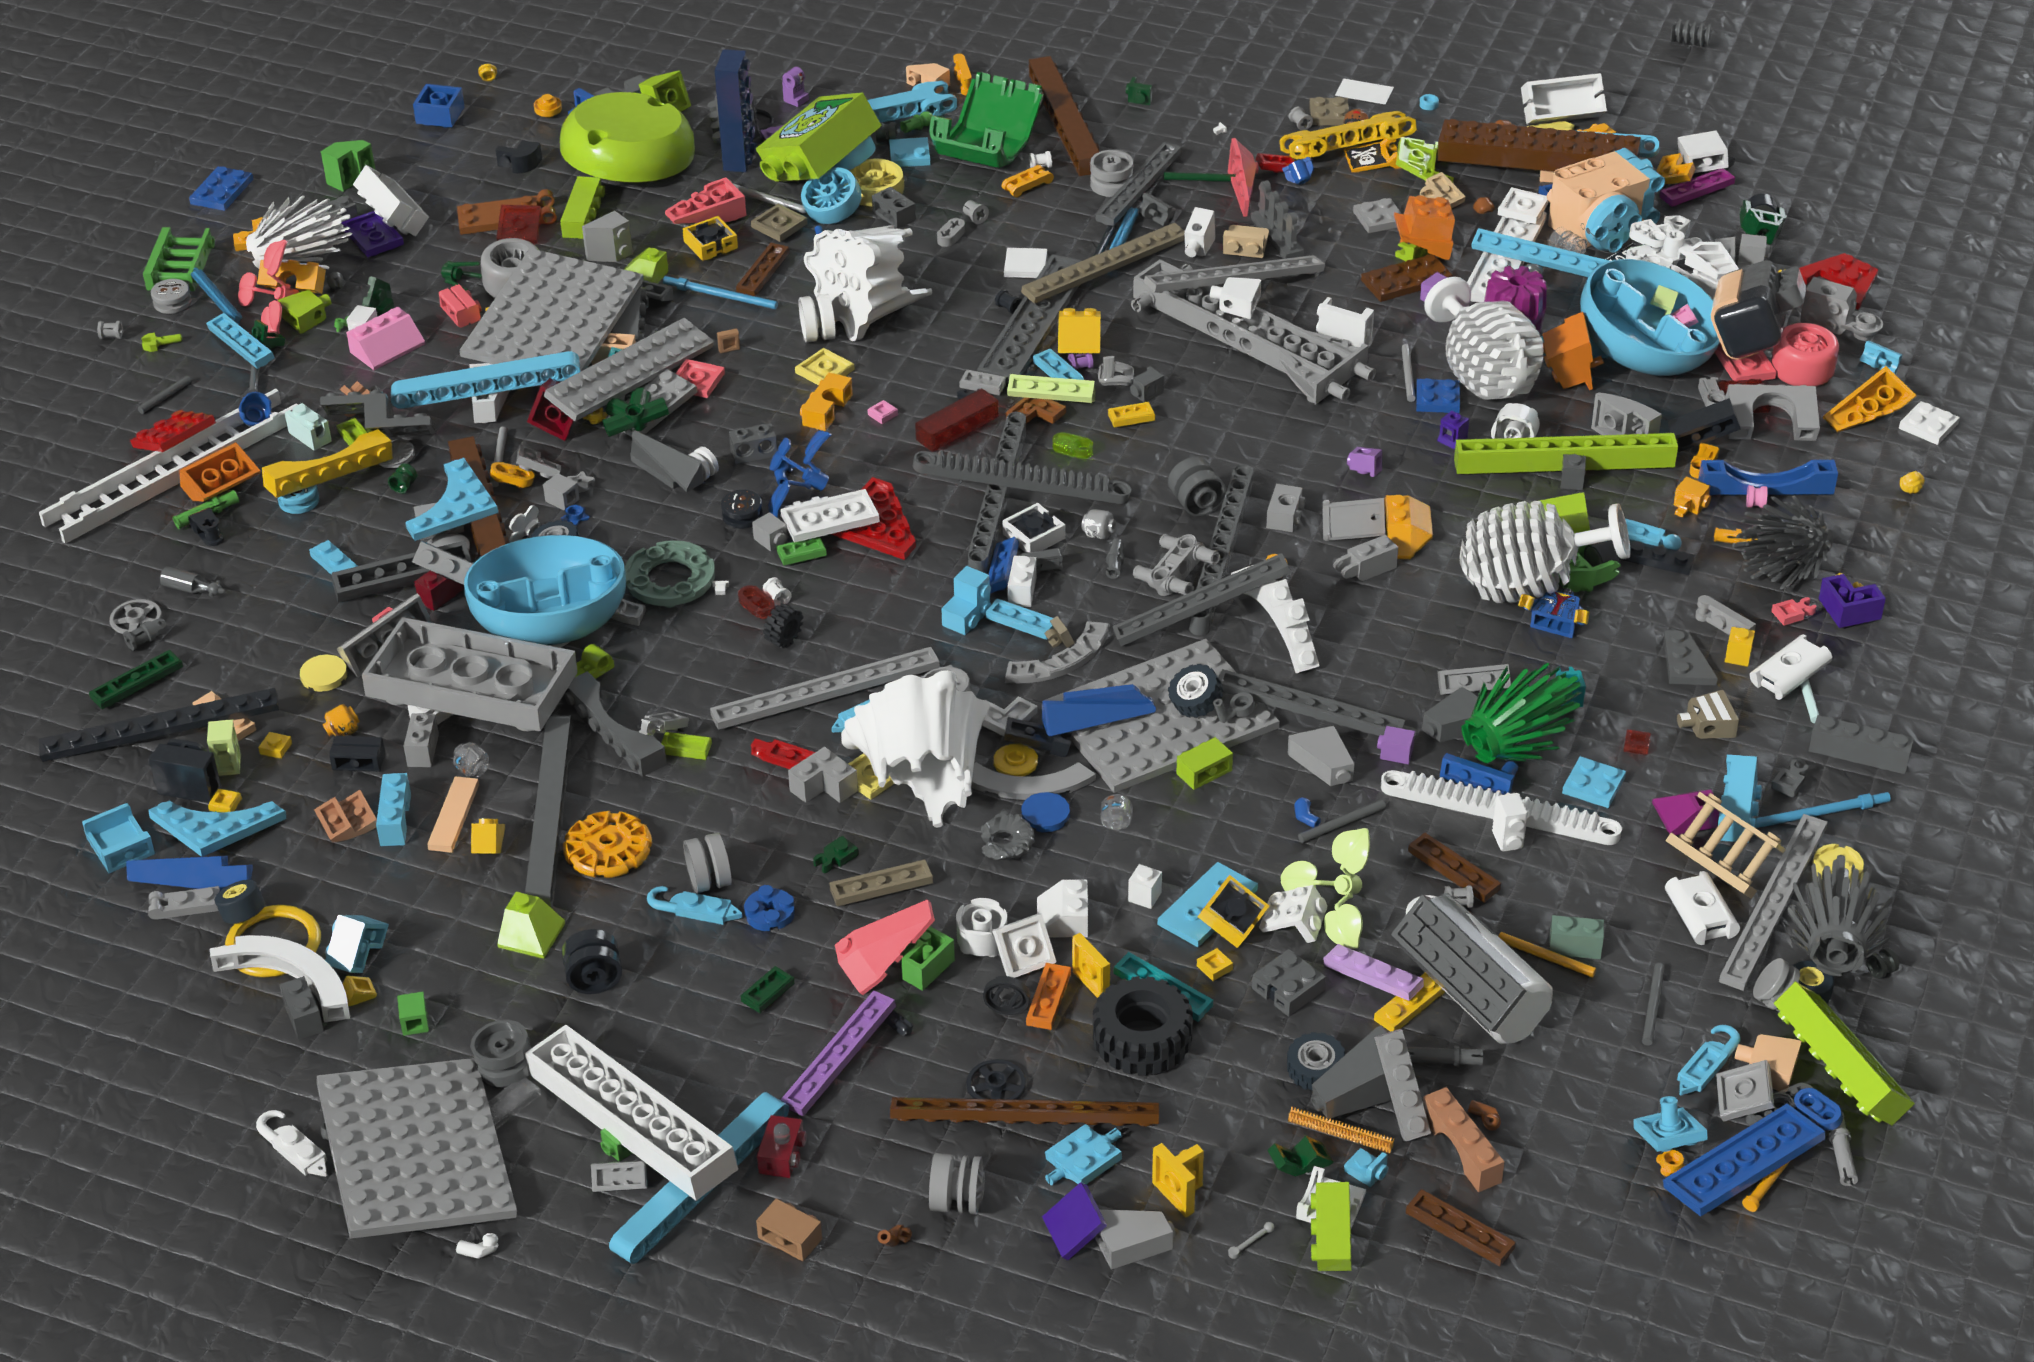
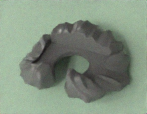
M1003 811L981 826V838L986 843V845L982 846V854L989 859L1020 858L1031 850L1032 844L1035 842L1034 829L1022 818V814L1013 815ZM1001 832H1007L1013 836V839L1007 844H998L992 842L991 837Z

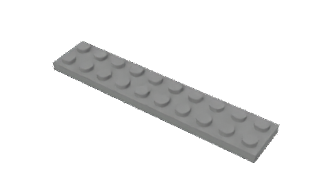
M682 318L546 389L544 397L571 419L577 421L607 405L613 397L620 398L655 379L666 369L672 370L683 364L686 359L690 360L713 348L715 341L686 318Z

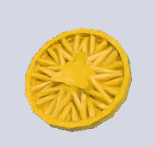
M1023 744L1005 745L998 749L994 755V767L999 773L1023 777L1032 773L1038 765V755L1035 750Z

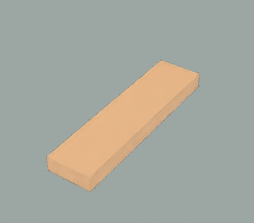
M454 777L428 841V850L453 852L479 787L478 779Z

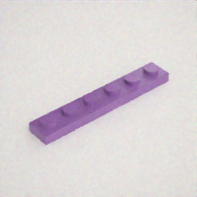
M873 990L782 1097L781 1101L789 1105V1110L801 1116L808 1112L896 1007L894 999Z

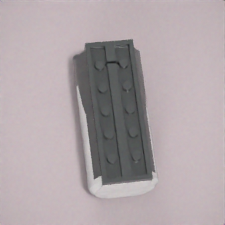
M1449 893L1433 898L1422 894L1391 934L1399 942L1401 950L1499 1044H1511L1523 1040L1531 1034L1550 1010L1553 987L1476 915L1466 910Z

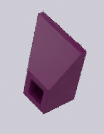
M1699 790L1652 799V804L1668 833L1679 835L1687 831L1706 803L1697 796L1698 793L1701 792L1708 796L1709 793L1713 794L1711 790ZM1714 808L1700 830L1717 827L1718 810Z

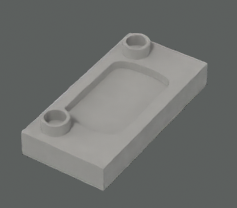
M402 617L362 673L365 696L386 700V702L392 705L406 704L515 726L521 731H541L576 676L577 664L575 651Z

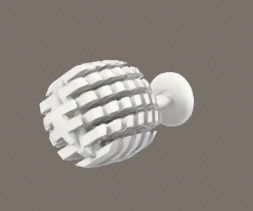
M1449 277L1434 285L1425 299V312L1435 322L1445 323L1452 321L1449 329L1450 332L1446 339V357L1451 370L1454 371V375L1459 378L1458 380L1478 398L1483 400L1506 399L1518 394L1529 393L1539 375L1544 352L1543 341L1539 332L1535 329V325L1508 301L1480 302L1468 307L1471 300V288L1460 277Z
M1526 501L1519 502L1516 506L1510 503L1504 505L1503 509L1498 506L1491 509L1490 513L1485 511L1478 516L1477 527L1473 519L1467 524L1466 546L1462 540L1460 550V564L1463 573L1473 586L1475 583L1482 599L1490 601L1492 596L1496 603H1503L1505 600L1515 603L1520 600L1521 594L1540 598L1546 592L1550 594L1556 592L1559 588L1560 577L1563 585L1569 582V563L1572 559L1575 565L1578 547L1612 540L1615 551L1621 559L1630 557L1628 529L1619 503L1609 507V527L1575 534L1564 518L1563 522L1561 521L1555 505L1547 503L1546 511L1541 501H1533L1531 506Z

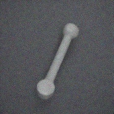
M1266 1222L1263 1229L1238 1247H1230L1228 1250L1229 1257L1232 1259L1238 1258L1239 1252L1265 1233L1273 1232L1274 1224Z

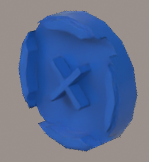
M1050 792L1031 795L1021 806L1022 818L1039 832L1059 830L1070 818L1069 804L1066 799Z

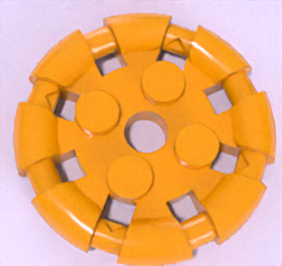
M602 811L588 815L587 819L583 821H577L565 835L566 841L563 843V853L568 864L573 865V868L583 875L594 878L596 875H603L604 878H614L627 874L631 868H638L646 860L650 853L649 847L652 846V836L648 827L645 824H641L639 818L621 811L619 813ZM607 841V842H611V843H609V844H603L602 842Z

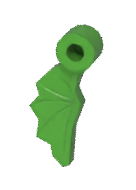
M349 316L345 317V320L342 318L335 319L334 327L337 328V332H340L344 326H348L347 318Z

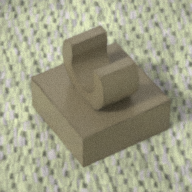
M1058 616L1050 620L1054 629H1049L1044 634L1053 648L1059 646L1061 642H1063L1066 648L1075 644L1068 629Z

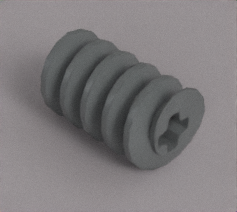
M1679 19L1677 24L1673 23L1671 42H1674L1677 37L1678 43L1685 39V44H1689L1692 39L1693 45L1696 46L1699 41L1700 46L1703 47L1707 42L1708 47L1712 32L1711 24L1704 28V23L1702 22L1697 27V23L1694 21L1692 26H1690L1689 20H1687L1682 25V20Z

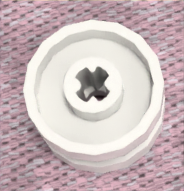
M829 294L817 295L815 305L810 296L799 297V315L805 342L817 341L818 328L824 340L835 339V317Z

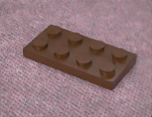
M1430 254L1362 273L1361 281L1380 302L1421 291V283L1437 272L1447 278L1453 277V275L1434 255Z

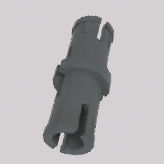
M1113 539L1110 542V550L1106 555V575L1111 579H1116L1118 575L1120 576L1121 565L1124 562V542L1120 539Z

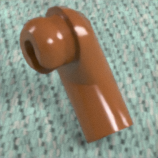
M1475 1100L1471 1101L1468 1112L1480 1116L1488 1130L1498 1129L1501 1125V1119L1496 1108Z

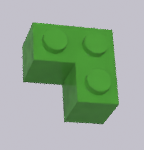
M929 926L916 943H909L901 953L904 956L902 957L903 980L923 991L955 961L954 939Z

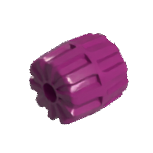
M1505 266L1503 272L1495 270L1491 274V279L1487 282L1484 302H1510L1535 325V329L1540 334L1547 304V283L1543 280L1542 274L1538 271L1530 272V269L1525 266H1520L1518 269Z

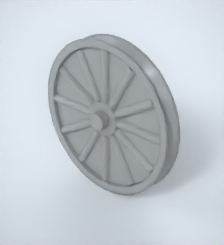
M393 440V459L379 463V465L385 468H397L403 463L407 464L415 455L413 444L407 440Z

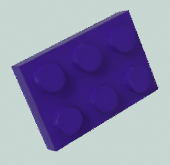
M374 211L341 223L343 228H350L344 232L352 233L349 237L367 257L376 256L378 253L404 245L403 237L393 227L385 224L382 221L384 218L377 215Z

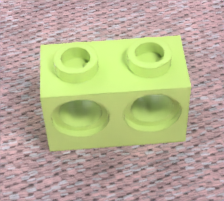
M233 719L208 722L207 744L209 752L214 754L218 775L240 774L241 752Z

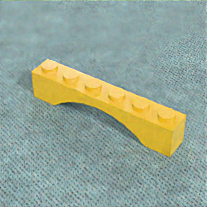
M377 429L359 435L349 447L327 457L308 461H280L262 467L263 486L278 498L393 459L392 440Z

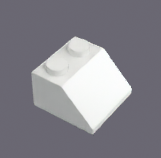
M1061 880L1037 897V914H1042L1049 937H1073L1078 933L1088 937L1087 880Z

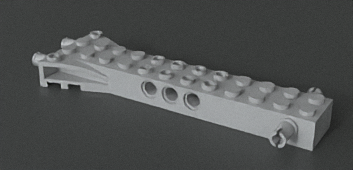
M1159 259L1134 277L1133 298L1135 299L1131 302V307L1134 311L1140 312L1149 305L1286 373L1294 384L1307 396V400L1315 405L1329 394L1342 401L1347 400L1350 395V389L1342 386V384L1354 375L1363 377L1367 381L1373 380L1376 375V369L1367 366L1369 345L1362 344L1361 347L1349 345L1350 341L1343 339L1342 343L1331 341L1332 336L1304 330L1257 306L1251 319L1223 312L1220 310V299L1210 298L1211 287L1208 286L1198 287L1197 289L1186 288L1180 291L1170 290L1163 291V293H1154L1144 284V279L1147 275L1193 270L1188 264L1177 268Z

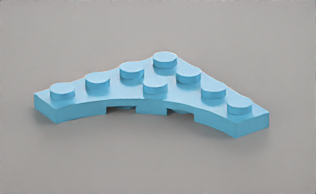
M465 458L444 464L448 485L442 498L427 512L406 521V528L414 541L498 513L497 505Z
M169 800L148 810L149 816L153 821L201 857L286 819L285 810L272 801L240 811L201 812L181 807Z

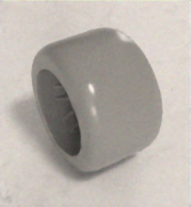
M506 238L493 242L485 248L480 262L482 283L485 290L491 296L496 298L529 248L539 250L534 244L523 239Z

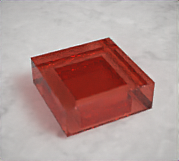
M1627 729L1623 752L1648 755L1651 733Z

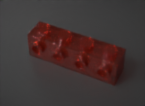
M981 388L916 422V440L933 452L998 418V399Z

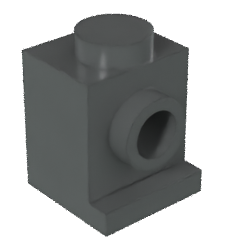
M1149 366L1146 372L1133 378V385L1130 386V391L1133 396L1143 402H1147L1164 393V376Z

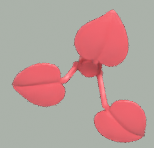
M286 240L271 243L264 255V268L268 269L267 274L282 286L277 287L275 291L255 287L257 282L256 275L246 273L240 280L238 302L244 307L252 303L254 291L274 295L277 301L270 302L269 307L264 308L261 321L268 325V331H276L279 334L282 305L278 300L299 293L297 289L290 288V284H286L275 276L282 262L288 242Z

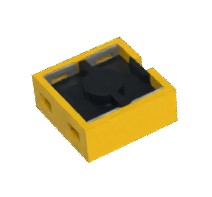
M719 216L683 228L684 242L702 261L717 256V253H728L738 248L737 234Z
M1229 875L1197 917L1238 948L1266 912L1269 905Z

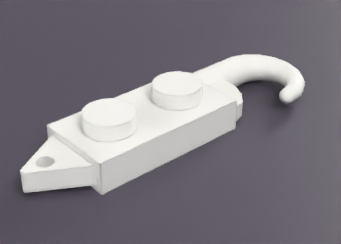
M271 1110L263 1113L258 1118L256 1128L259 1133L305 1176L308 1174L327 1176L326 1154L293 1125L282 1126L273 1131L266 1125V1121L272 1117L285 1118L286 1115L283 1112Z

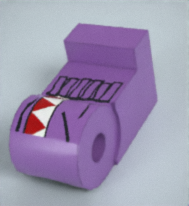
M793 67L790 71L784 73L782 82L784 101L796 107L809 100V94L804 92L805 74L799 67Z

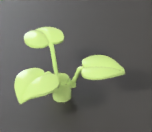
M1367 828L1345 831L1339 834L1333 842V858L1336 862L1342 864L1340 869L1346 875L1338 876L1335 881L1316 880L1317 868L1308 861H1297L1290 864L1281 875V884L1285 891L1314 885L1315 888L1316 885H1331L1335 887L1339 894L1345 895L1335 904L1336 911H1330L1325 915L1324 928L1328 937L1333 942L1350 949L1359 948L1363 920L1358 908L1351 904L1343 903L1353 898V894L1359 893L1362 888V881L1355 873L1360 872L1368 860L1370 836Z

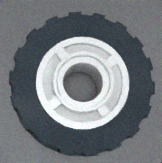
M1192 664L1189 667L1182 668L1171 679L1170 687H1168L1169 698L1177 711L1189 718H1198L1199 716L1207 715L1210 711L1212 712L1215 708L1213 702L1216 699H1221L1223 697L1222 692L1224 691L1215 671L1212 668L1210 669L1209 666L1202 664Z

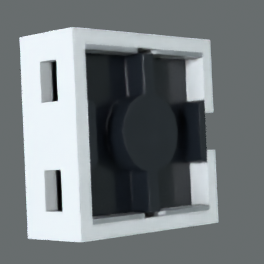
M1036 503L1004 519L1003 535L1008 539L1015 536L1019 541V548L1025 553L1042 551L1065 539V524L1055 516H1049V511L1039 503Z

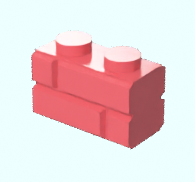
M458 284L450 289L447 288L439 292L441 308L459 328L467 326L469 323L473 324L480 321L481 305L478 300H473L469 290L465 291Z

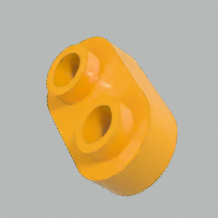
M495 462L491 465L490 476L496 482L513 484L519 488H526L533 484L534 473L532 471H526L519 466L504 462Z

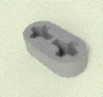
M959 218L950 219L937 232V243L943 247L955 244L965 233L964 220Z

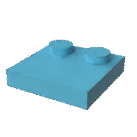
M928 137L889 139L892 162L900 167L930 165Z

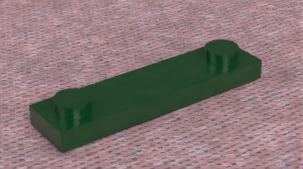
M168 650L89 691V696L103 710L182 668V660L171 650Z

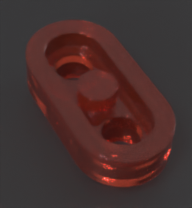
M749 585L742 587L738 591L739 603L755 617L766 619L772 615V609L775 610L774 601L758 587Z

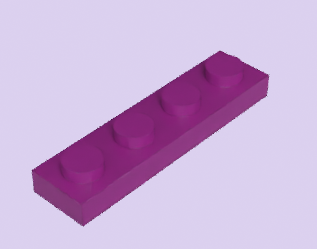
M1724 168L1693 178L1691 181L1682 182L1660 190L1659 197L1673 207L1733 185L1735 183V176Z

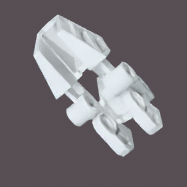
M1680 215L1665 216L1664 224L1656 225L1651 219L1635 222L1631 225L1630 238L1643 245L1628 249L1626 259L1644 260L1670 268L1695 282L1712 299H1714L1720 278L1729 272L1739 269L1721 242H1702L1698 237L1684 239L1691 220ZM1675 222H1682V223H1684V224H1683V225H1677V224H1675ZM1685 259V265L1694 268L1693 273L1690 274L1676 266L1678 261Z

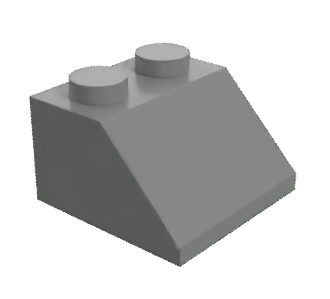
M616 211L582 226L587 261L618 262L633 254L629 220Z

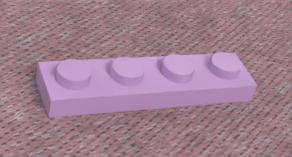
M1337 944L1323 958L1325 967L1408 1001L1424 987L1423 978L1340 944Z

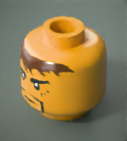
M341 704L325 713L326 723L323 726L329 736L333 734L334 736H345L357 731V724L360 720L351 706L347 707Z

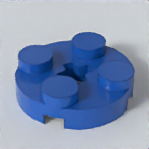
M770 885L759 887L758 891L751 894L744 904L748 924L761 931H770V927L778 926V929L786 927L791 923L795 914L793 896L781 889L772 888ZM766 908H774V909H775V910L770 909V910H768V911H765Z

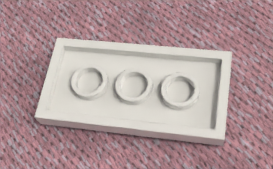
M866 489L781 509V517L784 523L787 524V529L794 543L880 522L879 514Z

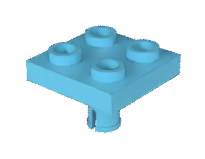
M1672 1096L1660 1099L1661 1113L1633 1119L1634 1129L1657 1152H1666L1675 1147L1691 1146L1697 1144V1142L1708 1140L1707 1129L1683 1107L1677 1109L1678 1100Z

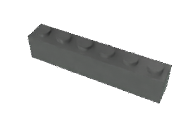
M466 541L437 547L471 562ZM415 552L332 572V583L339 603L415 584L414 581L430 570L412 562L416 554Z

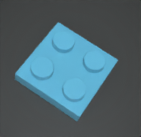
M1580 756L1563 786L1562 793L1609 808L1625 779L1626 771Z

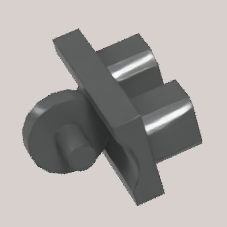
M1143 193V202L1139 212L1146 219L1150 218L1162 226H1167L1168 221L1174 218L1176 209L1149 193Z

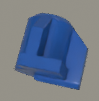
M1306 157L1282 168L1287 181L1297 185L1308 182L1314 171L1312 158Z

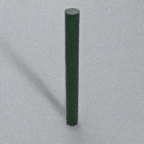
M1164 172V180L1231 182V177H1236V174Z

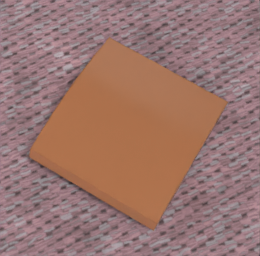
M361 790L340 802L334 797L314 809L332 843L348 840L377 828V817Z

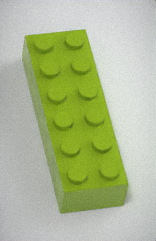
M1795 981L1773 1003L1780 1011L1778 1016L1786 1024H1792L1795 1028L1793 1031L1795 1036L1803 1043L1807 1042L1811 1046L1808 1049L1809 1052L1817 1060L1825 1062L1826 1066L1824 1069L1834 1079L1838 1078L1842 1082L1840 1085L1841 1089L1851 1098L1854 1096L1858 1100L1856 1106L1866 1116L1871 1115L1877 1122L1884 1121L1892 1126L1915 1104L1821 996Z

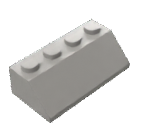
M418 593L409 597L337 648L346 666L358 678L362 676V673L402 617L433 623Z

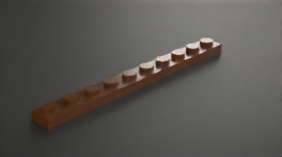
M892 1097L890 1119H897L899 1121L924 1119L927 1122L938 1120H951L952 1122L977 1120L980 1123L1004 1121L1010 1124L1019 1121H1030L1034 1124L1058 1122L1062 1125L1080 1122L1087 1125L1111 1123L1115 1126H1122L1128 1123L1151 1126L1159 1124V1103Z

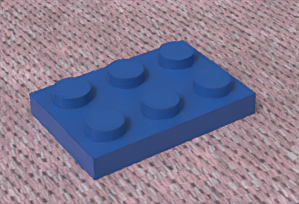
M218 166L189 197L190 204L225 211L252 182L253 174L243 170Z

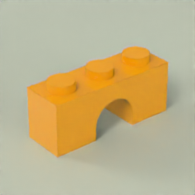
M261 260L257 284L269 289L281 287L280 283L267 274L268 269L264 268V260ZM288 260L287 263L281 262L279 271L275 276L286 282L290 276L295 275L296 289L300 291L310 290L312 293L322 294L326 270L321 268L319 263L307 262V265L300 264V261Z
M829 372L820 381L816 390L810 394L807 402L802 404L800 409L802 425L826 431L835 419L834 405L844 407L853 395L852 378Z

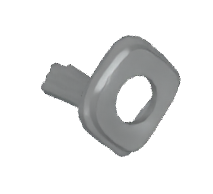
M1114 356L1103 357V364L1100 365L1098 380L1102 385L1129 386L1133 383L1134 368L1132 366L1114 361ZM1114 372H1121L1124 375L1114 376Z

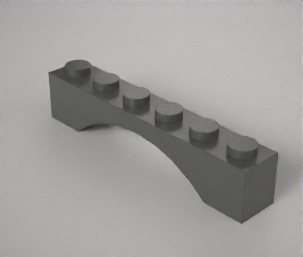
M588 671L572 680L563 695L566 704L572 706L577 711L581 719L584 718L589 723L591 729L597 731L602 736L604 742L610 744L615 749L617 755L623 757L628 762L632 770H636L643 777L667 765L665 747L654 736L628 729L609 717L602 707L600 683Z

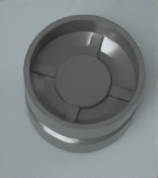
M1190 457L1181 461L1173 468L1168 478L1169 489L1184 509L1192 516L1210 514L1221 505L1226 495L1225 484L1208 462L1201 457Z

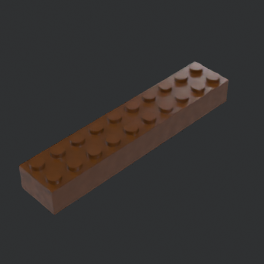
M1445 119L1438 141V161L1555 171L1622 148H1627L1639 158L1641 137Z

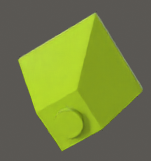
M681 71L653 76L638 84L641 94L652 96L663 104L670 103L680 112L691 106Z
M649 247L635 257L623 270L643 274L645 281L658 284L668 273L667 252Z
M515 892L505 908L497 943L498 948L544 959L564 927L565 920L539 897Z

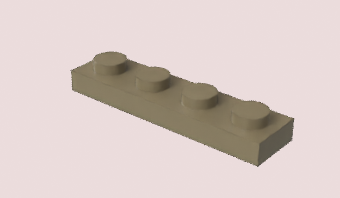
M924 859L829 882L836 906H841L933 883V877Z

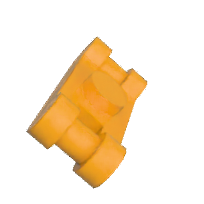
M955 54L953 56L954 63L956 64L954 66V74L962 84L961 94L967 95L972 80L965 56L963 54Z
M1036 165L1005 179L1002 182V188L1007 192L1010 191L1012 196L1018 198L1022 192L1028 189H1032L1042 183H1051L1054 175L1049 171H1045V168L1041 165Z

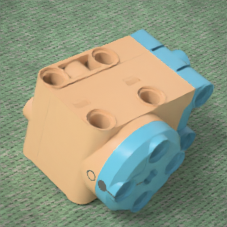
M1627 148L1554 171L1552 189L1547 194V200L1550 202L1548 225L1575 248L1585 249L1589 246H1594L1601 251L1617 252L1630 238V227L1633 223L1651 219L1655 224L1658 222L1660 212L1653 207L1655 192L1660 191L1664 186L1665 179L1653 169L1648 159L1641 160Z

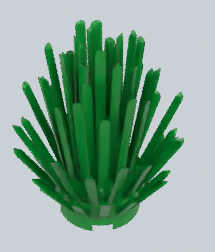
M1549 663L1544 664L1538 670L1535 669L1521 680L1528 672V669H1524L1497 700L1510 678V674L1506 675L1508 671V666H1506L1484 703L1483 701L1488 690L1485 682H1483L1471 717L1465 720V724L1461 726L1467 746L1472 744L1478 752L1475 757L1484 763H1490L1495 759L1513 761L1542 759L1543 757L1540 755L1515 753L1560 749L1558 746L1539 747L1551 745L1554 743L1553 741L1522 745L1514 744L1562 732L1565 730L1564 725L1576 721L1570 718H1563L1533 730L1580 707V703L1568 702L1582 693L1577 691L1572 694V691L1581 686V683L1577 681L1578 677L1573 676L1568 679L1565 672L1547 682L1552 675L1560 670V666H1558L1529 687L1528 684L1548 668Z

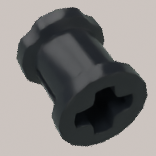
M1005 289L998 292L995 297L996 306L1008 309V312L1011 314L1015 312L1022 301L1020 297L1010 295Z

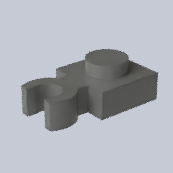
M1791 760L1789 769L1782 767L1774 778L1771 789L1794 798L1804 784L1808 765L1805 764L1803 768L1795 767L1797 760Z

